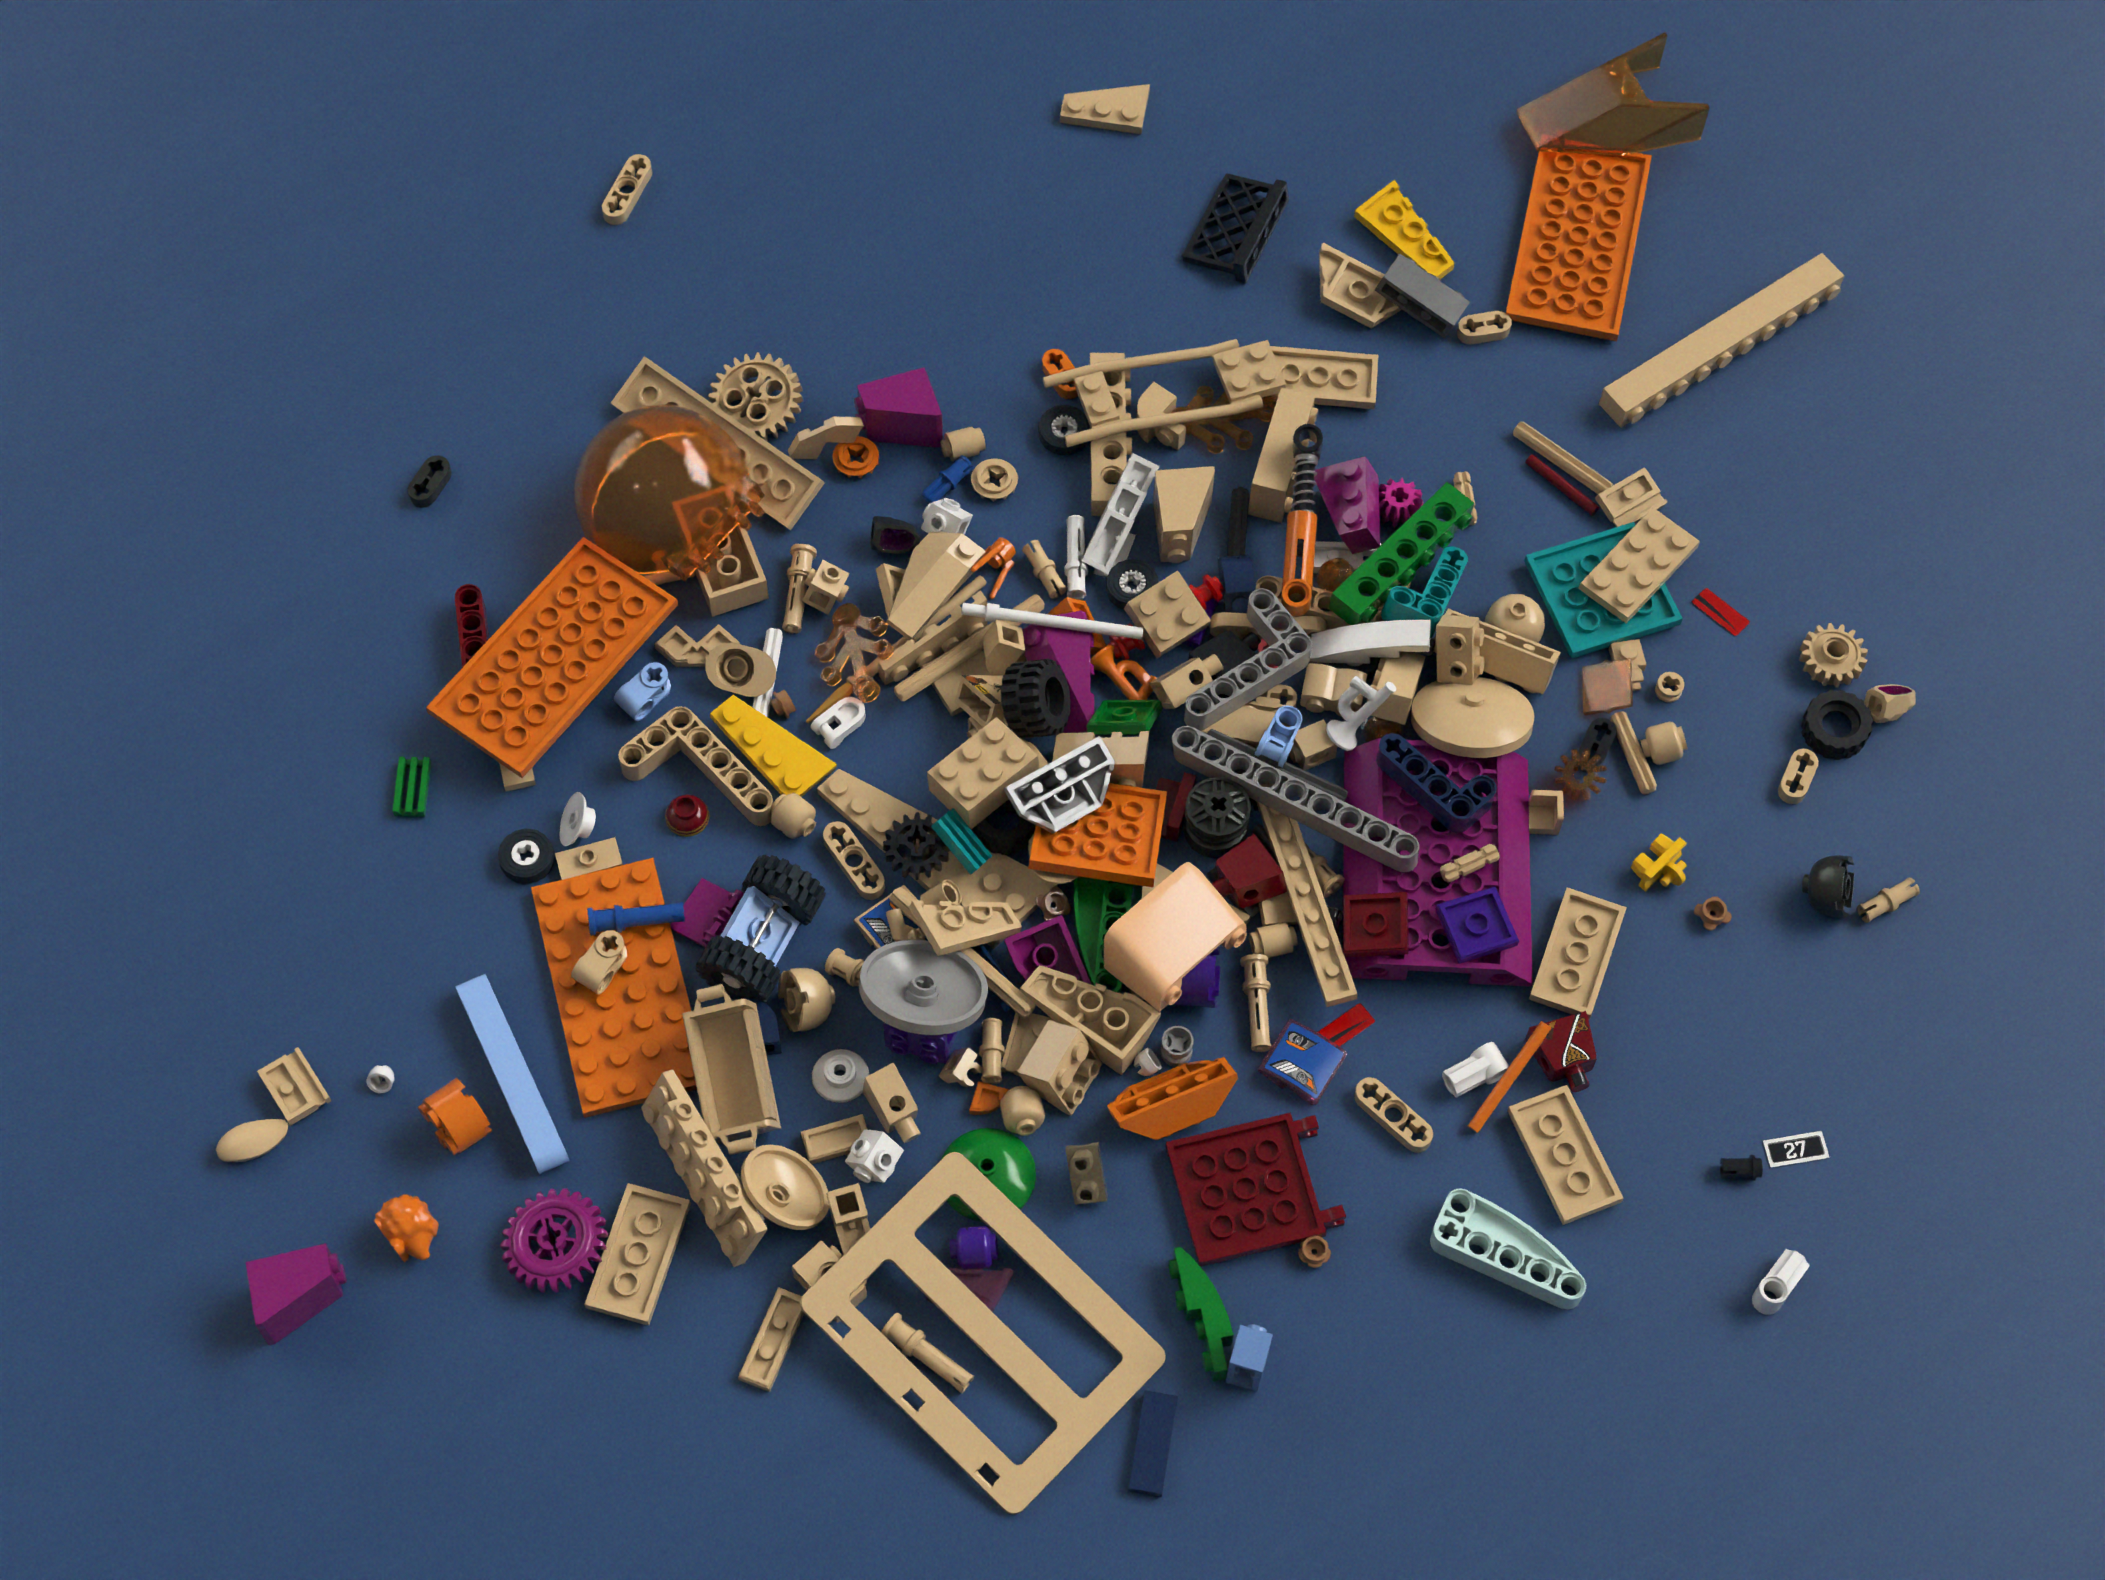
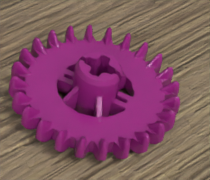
M552 1188L549 1190L547 1197L538 1192L534 1202L530 1198L525 1199V1208H515L518 1216L507 1219V1222L512 1227L502 1231L503 1236L509 1238L500 1244V1247L506 1251L502 1256V1260L505 1263H509L507 1271L510 1274L516 1272L515 1279L518 1283H522L526 1278L525 1283L530 1290L534 1288V1284L537 1282L538 1289L542 1293H545L548 1283L552 1290L558 1293V1286L561 1281L568 1289H571V1277L583 1283L582 1270L588 1271L591 1274L594 1273L593 1268L589 1264L590 1260L602 1262L601 1257L595 1251L600 1249L607 1250L605 1243L599 1240L600 1238L608 1237L607 1231L599 1228L606 1225V1220L598 1216L601 1214L600 1208L592 1206L591 1198L586 1197L582 1199L579 1191L574 1192L570 1196L567 1188L562 1189L559 1195ZM558 1217L566 1220L559 1224L554 1221V1218ZM548 1222H549L550 1228L553 1230V1232H554L555 1235L557 1236L556 1239H555V1236H554V1234L552 1233V1231L549 1229ZM542 1223L543 1226L539 1229L538 1234L533 1233ZM572 1223L576 1229V1238H571L568 1234ZM531 1239L537 1241L541 1247L535 1254L531 1250ZM548 1256L552 1260L549 1261L542 1258Z

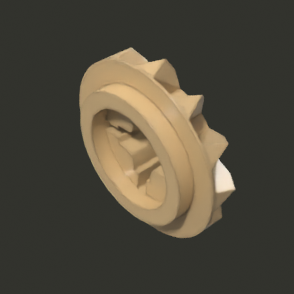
M988 459L982 461L974 468L971 482L973 490L979 493L982 499L986 497L994 502L999 498L1006 500L1009 494L1015 492L1018 475L1015 468L1007 461ZM989 474L996 480L1000 479V487L990 483Z

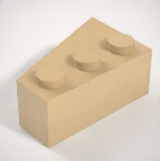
M1140 731L1139 737H1122V732H1112L1111 737L1102 738L1115 761L1109 783L1143 788L1149 731ZM1094 732L1058 733L1056 735L1052 762L1095 739Z

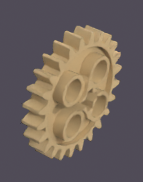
M759 352L756 353L754 360H750L748 354H745L744 362L741 363L737 358H733L734 367L731 368L729 365H723L726 371L725 375L716 373L719 383H711L714 393L708 394L710 401L752 432L761 436L765 441L768 440V434H772L777 439L778 429H782L785 432L788 431L787 421L796 423L792 413H801L798 403L803 402V397L800 394L803 390L801 384L797 383L799 381L797 374L792 373L793 371L789 364L784 366L780 357L773 363L771 354H768L764 360H762ZM758 377L756 381L747 383L749 378ZM781 390L779 395L770 396L773 391ZM742 400L740 404L731 406L733 401ZM765 413L763 418L754 419L757 414Z

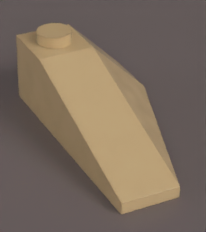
M1040 965L1020 988V991L1055 1022L1080 1029L1100 1061L1120 1075L1125 1072L1135 1057L1141 1052L1161 1016L1159 1011L1136 995L1126 992L1124 994L1106 989L1104 985L1096 983L1095 986L1079 981L1075 976Z

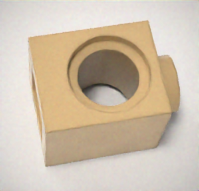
M1324 719L1299 729L1294 739L1289 756L1294 763L1298 762L1304 771L1336 757L1338 746L1329 738L1326 731L1327 724Z

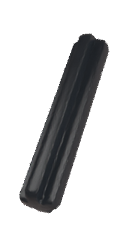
M1242 486L1232 490L1227 556L1245 555L1249 491Z

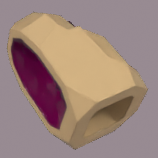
M1902 685L1874 686L1867 690L1865 705L1867 708L1869 707L1870 715L1876 723L1895 721L1908 710H1911L1916 703L1915 690Z

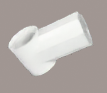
M1489 1042L1476 1049L1468 1059L1443 1071L1442 1077L1450 1094L1457 1098L1485 1082L1489 1085L1499 1081L1509 1065L1495 1043Z
M1785 1249L1765 1278L1761 1280L1752 1296V1303L1758 1312L1771 1315L1781 1308L1810 1266L1804 1256L1797 1251ZM1764 1291L1773 1292L1777 1299L1768 1298Z

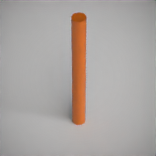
M1543 1021L1539 1023L1467 1125L1476 1133L1481 1130L1552 1029Z

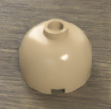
M1509 594L1500 597L1491 605L1484 621L1487 624L1536 643L1541 641L1545 630L1544 614L1540 606L1532 598L1523 594Z
M792 968L781 973L778 983V999L784 998L787 1010H780L786 1026L792 1032H803L817 1028L827 1020L832 1004L835 1003V991L818 971L809 968Z

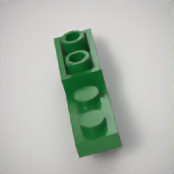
M1176 1247L1173 1251V1259L1168 1260L1171 1279H1177L1179 1291H1175L1178 1311L1184 1310L1186 1321L1199 1319L1195 1320V1330L1198 1340L1204 1339L1206 1349L1205 1352H1202L1205 1372L1211 1371L1213 1382L1225 1380L1228 1368L1223 1347L1232 1345L1234 1337L1228 1314L1215 1286L1204 1270L1184 1249Z

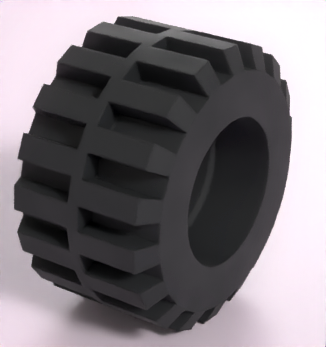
M1052 659L1013 663L1006 669L1005 675H1003L1001 686L1003 714L1008 727L1019 738L1058 735L1067 726L1071 705L1069 686L1062 668Z

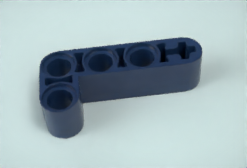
M1390 733L1381 738L1376 757L1377 765L1448 830L1455 833L1468 830L1492 807L1497 787L1494 780L1489 776H1475L1460 789L1399 734ZM1414 770L1419 772L1420 775H1411L1408 771ZM1430 791H1439L1443 795L1436 796L1432 794ZM1475 792H1483L1486 794V797H1479ZM1453 811H1461L1465 816H1457Z

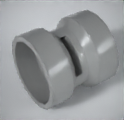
M1172 1026L1164 1032L1162 1036L1161 1057L1167 1065L1177 1067L1190 1061L1194 1044L1192 1033L1183 1026Z

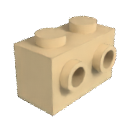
M1443 615L1436 625L1437 682L1473 685L1479 674H1483L1484 657L1480 656V646L1483 645L1484 630L1479 628V617Z

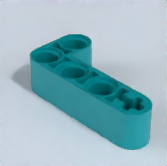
M1446 547L1422 594L1404 586L1393 587L1382 608V619L1384 621L1430 619L1431 638L1468 562L1467 554L1458 547Z

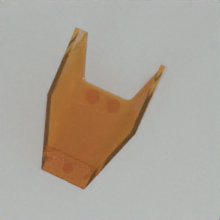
M1664 32L1518 108L1516 113L1537 152L1628 155L1701 140L1710 107L1704 103L1652 101L1646 97L1633 73L1660 67L1668 36Z

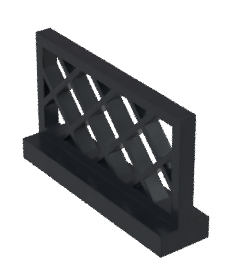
M1226 173L1182 255L1183 261L1234 274L1236 281L1247 283L1289 201L1287 182L1276 179L1273 185ZM1229 184L1242 188L1241 191L1230 195L1226 191ZM1259 191L1267 193L1265 198L1254 201L1251 196ZM1247 197L1249 204L1236 209L1233 202ZM1228 204L1231 211L1218 216L1216 209ZM1254 210L1255 218L1243 222L1240 215ZM1232 218L1237 219L1238 225L1228 229L1224 228L1222 222ZM1218 225L1220 232L1206 236L1205 230L1207 228ZM1243 231L1245 234L1244 239L1232 243L1229 236ZM1225 238L1228 245L1214 250L1211 243ZM1205 245L1210 251L1201 256L1193 254L1195 249ZM1230 252L1234 255L1231 264L1220 261L1218 258Z

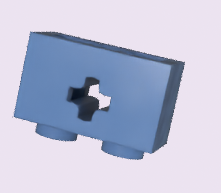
M1249 1324L1247 1327L1240 1325L1229 1363L1226 1383L1258 1392L1273 1334L1267 1333L1265 1328L1258 1325Z

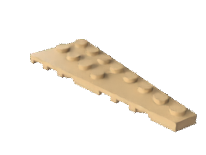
M841 769L835 771L817 788L818 795L884 853L887 852L883 850V841L887 840L885 832L886 830L894 831L892 825L894 820L901 824L903 823V815L906 814L911 820L914 819L916 812H919L920 819L925 820L928 816L922 811ZM932 817V823L934 824L937 819ZM916 839L915 853H918L920 845L919 839ZM948 851L949 861H941L942 870L940 872L933 868L931 869L930 878L925 873H920L919 880H916L927 891L944 880L953 881L961 892L962 901L960 905L969 906L971 902L1008 903L1020 924L1038 908L1035 904V899L1038 895H1046L1051 888L1058 887V884H1052L1036 876L1033 869H1028L1027 866L1006 855H1001V853H991L992 857L970 875L955 855ZM909 873V875L915 880L914 873ZM1003 939L992 941L987 944L992 949H995L1003 941Z

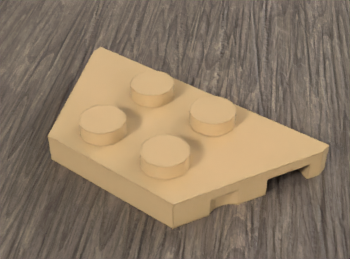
M1325 243L1321 245L1319 250L1321 303L1369 328L1375 327L1402 310L1375 291V288L1385 274Z

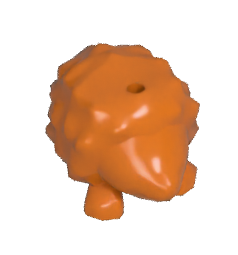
M409 1194L391 1198L383 1203L381 1210L375 1214L374 1222L402 1261L406 1262L409 1259V1255L419 1260L428 1259L430 1256V1244L437 1235L439 1223L429 1212L427 1203L421 1201L419 1197H412Z

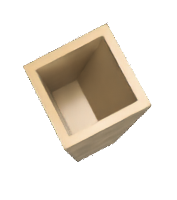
M1214 466L1155 471L1153 507L1161 562L1180 563L1191 559L1212 503Z

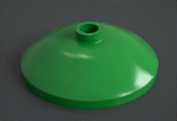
M995 1128L975 1129L959 1136L944 1152L942 1159L951 1152H958L965 1156L1019 1210L1029 1201L1036 1183L1035 1162L1027 1146L1011 1133ZM985 1163H990L993 1165V1168L985 1171L981 1166ZM952 1196L947 1200V1203L960 1215L974 1221L983 1222L958 1197Z

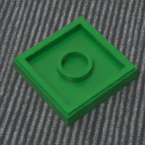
M1104 700L1087 723V732H1094V734H1112V732L1140 734V731H1149L1162 712V703L1159 700Z

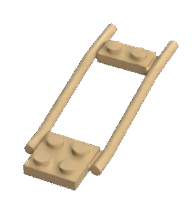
M1233 339L1206 347L1102 361L1042 377L1045 388L1074 381L1075 388L1091 429L1064 436L1067 447L1126 431L1237 415L1262 408V397L1280 393L1281 388L1286 389V382L1268 340L1239 347L1238 340ZM1209 357L1213 358V363L1230 404L1120 421L1119 413L1103 373Z

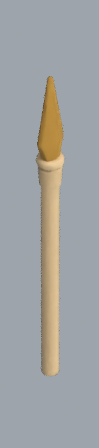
M979 575L951 597L912 640L915 642L919 640L927 627L933 623L937 625L950 614V611L966 602L987 584L986 580ZM903 636L865 668H861L852 676H849L846 679V683L837 688L806 720V723L816 719L841 699L849 697L853 692H859L861 687L865 686L879 672L878 662L909 640Z

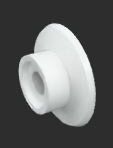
M576 792L570 797L561 817L559 836L563 846L572 845L578 837L588 838L594 828L595 810L586 807V799L580 792Z
M846 1049L832 1050L821 1056L815 1063L812 1071L813 1086L818 1094L828 1101L836 1103L849 1102L863 1093L865 1077L869 1076V1069L864 1059L857 1053ZM838 1070H843L846 1072L842 1076H838L835 1074V1072Z

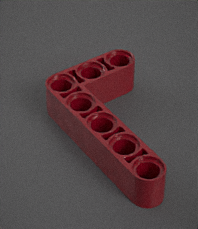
M465 584L459 587L454 597L462 668L472 658L471 656L489 639L486 607L482 593L473 584ZM474 601L473 604L465 605L468 602ZM478 627L476 630L468 631L470 628Z

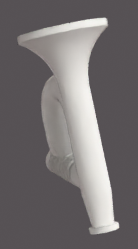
M1358 676L1351 680L1350 687L1341 695L1338 702L1339 712L1346 721L1331 720L1326 725L1327 734L1336 746L1346 751L1353 750L1357 746L1356 730L1387 700L1391 693L1396 691L1393 683L1386 682L1385 686L1377 691ZM1359 694L1365 696L1368 701L1358 711L1354 712L1350 706L1351 702Z

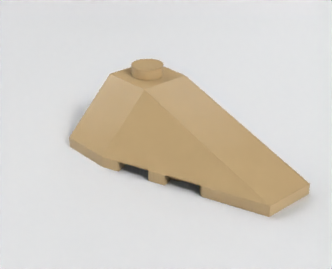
M929 532L912 551L910 561L886 623L908 640H912L974 573L970 569L984 556L986 551L963 533Z

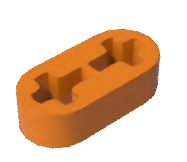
M1050 349L1042 356V371L1045 376L1075 369L1068 356L1062 350ZM1050 361L1060 362V370H1058L1055 364H1050ZM1074 381L1068 382L1069 384H1074V387L1071 388L1069 385L1064 384L1053 386L1057 394L1064 399H1073L1079 396Z

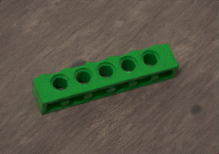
M1446 482L1332 593L1329 609L1349 625L1363 624L1364 622L1370 623L1376 616L1378 608L1383 603L1385 604L1388 594L1393 587L1401 586L1402 584L1407 586L1414 579L1416 571L1421 566L1425 568L1431 563L1435 557V552L1440 547L1445 549L1451 543L1455 532L1459 529L1463 531L1467 528L1473 519L1471 513L1474 502ZM1418 537H1424V538H1426L1427 540H1422V539H1420V538H1418ZM1400 556H1406V557H1408L1409 559H1404V558H1401ZM1380 574H1385V575H1388L1389 577H1388V578H1387V577H1383V576H1381ZM1361 593H1367L1370 596H1363Z

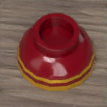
M688 794L673 799L668 805L665 814L666 824L671 832L685 837L694 836L702 832L708 825L710 817L708 807L703 800Z

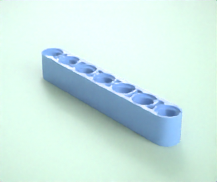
M480 975L455 986L539 1175L569 1162L566 1150L486 975Z

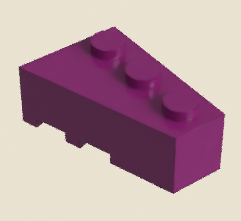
M1366 456L1315 469L1317 473L1314 476L1315 482L1335 527L1350 552L1356 554L1379 548V476Z

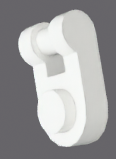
M845 697L818 716L812 722L810 728L817 735L821 734L825 738V744L830 749H834L840 745L846 736L863 724L866 717L865 706L858 698ZM836 721L839 726L833 730L829 725Z

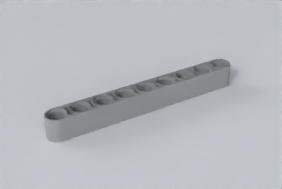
M1181 726L1174 731L1172 735L1173 756L1179 763L1209 778L1221 777L1231 779L1243 787L1249 798L1396 871L1409 872L1417 866L1419 842L1413 835L1194 727ZM1184 743L1192 744L1190 747H1182L1180 745ZM1211 756L1219 757V759L1213 761L1207 758ZM1239 769L1246 771L1243 774L1234 773V771ZM1271 783L1273 786L1263 787L1261 784ZM1291 796H1297L1301 799L1297 801H1292L1288 798ZM1323 809L1328 811V813L1317 814L1315 811ZM1352 823L1356 826L1353 828H1346L1343 826V824ZM1378 836L1381 837L1383 840L1380 842L1372 841L1370 838ZM1401 850L1409 851L1411 854L1403 856L1400 855L1398 852Z

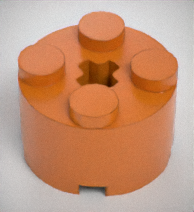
M457 1078L422 1101L423 1103L418 1106L424 1119L428 1123L431 1121L435 1128L438 1129L434 1134L444 1149L448 1148L453 1155L462 1153L492 1132V1129L488 1127L490 1122L472 1095H463L461 1090L465 1086Z

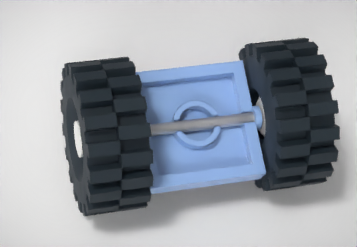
M768 855L758 856L742 883L741 888L745 892L721 935L713 936L696 964V972H699V976L702 979L707 980L706 983L709 986L723 984L725 992L733 1000L734 998H755L766 1003L781 977L779 968L775 966L798 925H808L811 923L826 896L824 887L819 885L820 882L817 878H811V873L802 871L797 864H790L789 860L784 858L779 860L777 856L773 855L770 857Z

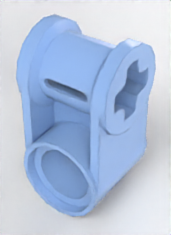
M653 662L647 664L629 682L619 688L614 696V702L635 721L642 720L670 693L671 684L668 679L667 669L660 663Z
M1286 705L1276 711L1254 755L1258 757L1260 755L1266 756L1278 762V766L1283 768L1302 723V714L1297 708ZM1281 723H1287L1290 727H1286Z

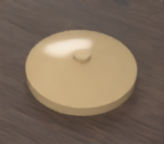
M1477 677L1473 685L1434 681L1423 687L1414 697L1411 709V723L1415 732L1423 740L1441 751L1463 757L1489 758L1513 752L1529 740L1533 731L1534 710L1523 694L1511 686L1496 680Z

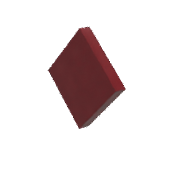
M1407 892L1344 895L1345 957L1409 954Z

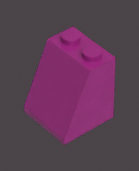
M925 367L857 385L858 397L854 398L857 411L855 417H861L863 423L861 431H865L867 439L875 442L941 447V440H943L942 413Z
M326 1243L246 1262L255 1326L268 1345L276 1344L342 1297L341 1284L347 1283L343 1264L339 1263L337 1253L332 1254Z

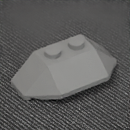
M1098 736L1004 788V791L1020 817L1051 833H1055L1103 805L1115 761L1102 738Z

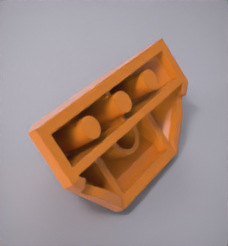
M1225 1057L1216 1058L1214 1061L1202 1060L1184 1063L1127 1087L1116 1097L1114 1102H1110L1107 1105V1108L1120 1128L1158 1140L1215 1116L1236 1083L1238 1076Z

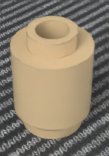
M971 426L944 434V440H941L944 457H949L952 462L956 461L961 455L968 458L979 455L980 451L986 449L984 435L980 427L974 429Z
M1286 922L1256 928L1255 932L1249 933L1252 954H1262L1270 958L1292 953L1293 946L1297 945L1294 927H1288Z

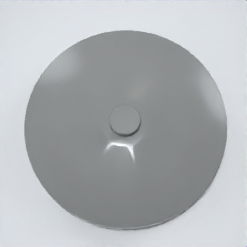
M903 940L884 945L866 958L860 972L859 993L866 1007L877 1018L888 1025L915 1034L942 1035L962 1030L980 1017L986 1004L988 984L980 967L964 953L956 951L937 956L929 941Z

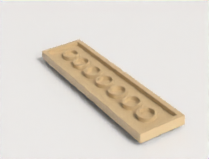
M645 356L611 401V404L719 481L729 485L732 490L790 531L825 484L816 475Z

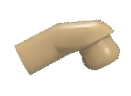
M901 908L886 912L891 935L895 941L925 940V934L922 929H915L904 923Z

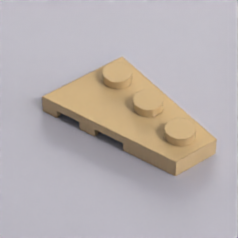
M1150 84L1064 94L1060 123L1141 134Z
M912 900L909 907L937 956L1007 938L1019 933L1022 928L1008 903L971 902L969 906L952 905L951 901H939L938 905H924L921 900Z

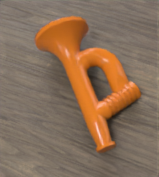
M1112 644L1102 648L1090 659V664L1094 665V670L1106 674L1128 700H1147L1153 692L1149 683L1157 679V677L1149 675L1136 661L1122 660L1115 665L1113 659L1114 646ZM1125 672L1132 673L1142 684L1138 692L1125 678Z

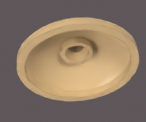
M763 1145L752 1150L745 1158L741 1168L742 1184L751 1203L765 1218L779 1226L794 1230L813 1228L824 1219L829 1209L827 1200L828 1189L816 1168L803 1156L786 1147Z

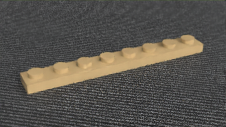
M1264 783V784H1261V786H1263V787H1271V786H1273V784H1271V783ZM1256 801L1275 859L1284 873L1287 893L1326 1007L1356 1000L1358 993L1298 822Z

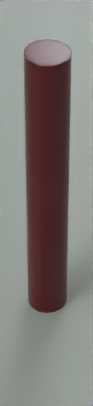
M1533 454L1527 458L1525 463L1587 513L1591 516L1597 513L1600 507Z

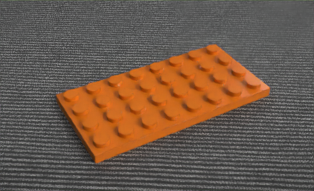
M1542 134L1506 308V315H1509L1512 321L1617 341L1652 155Z
M583 537L427 705V713L523 778L678 606L677 598Z
M654 858L531 887L584 1118L644 1103L661 1074L669 1070H674L686 1092L697 1090L682 1013L691 1011L670 923L626 927L625 931L619 933L624 940L627 958L613 976L608 987L601 994H596L571 978L572 970L578 960L586 954L597 937L602 933L596 932L595 936H590L587 908L592 907L593 910L611 909L614 905H619L626 909L665 904Z

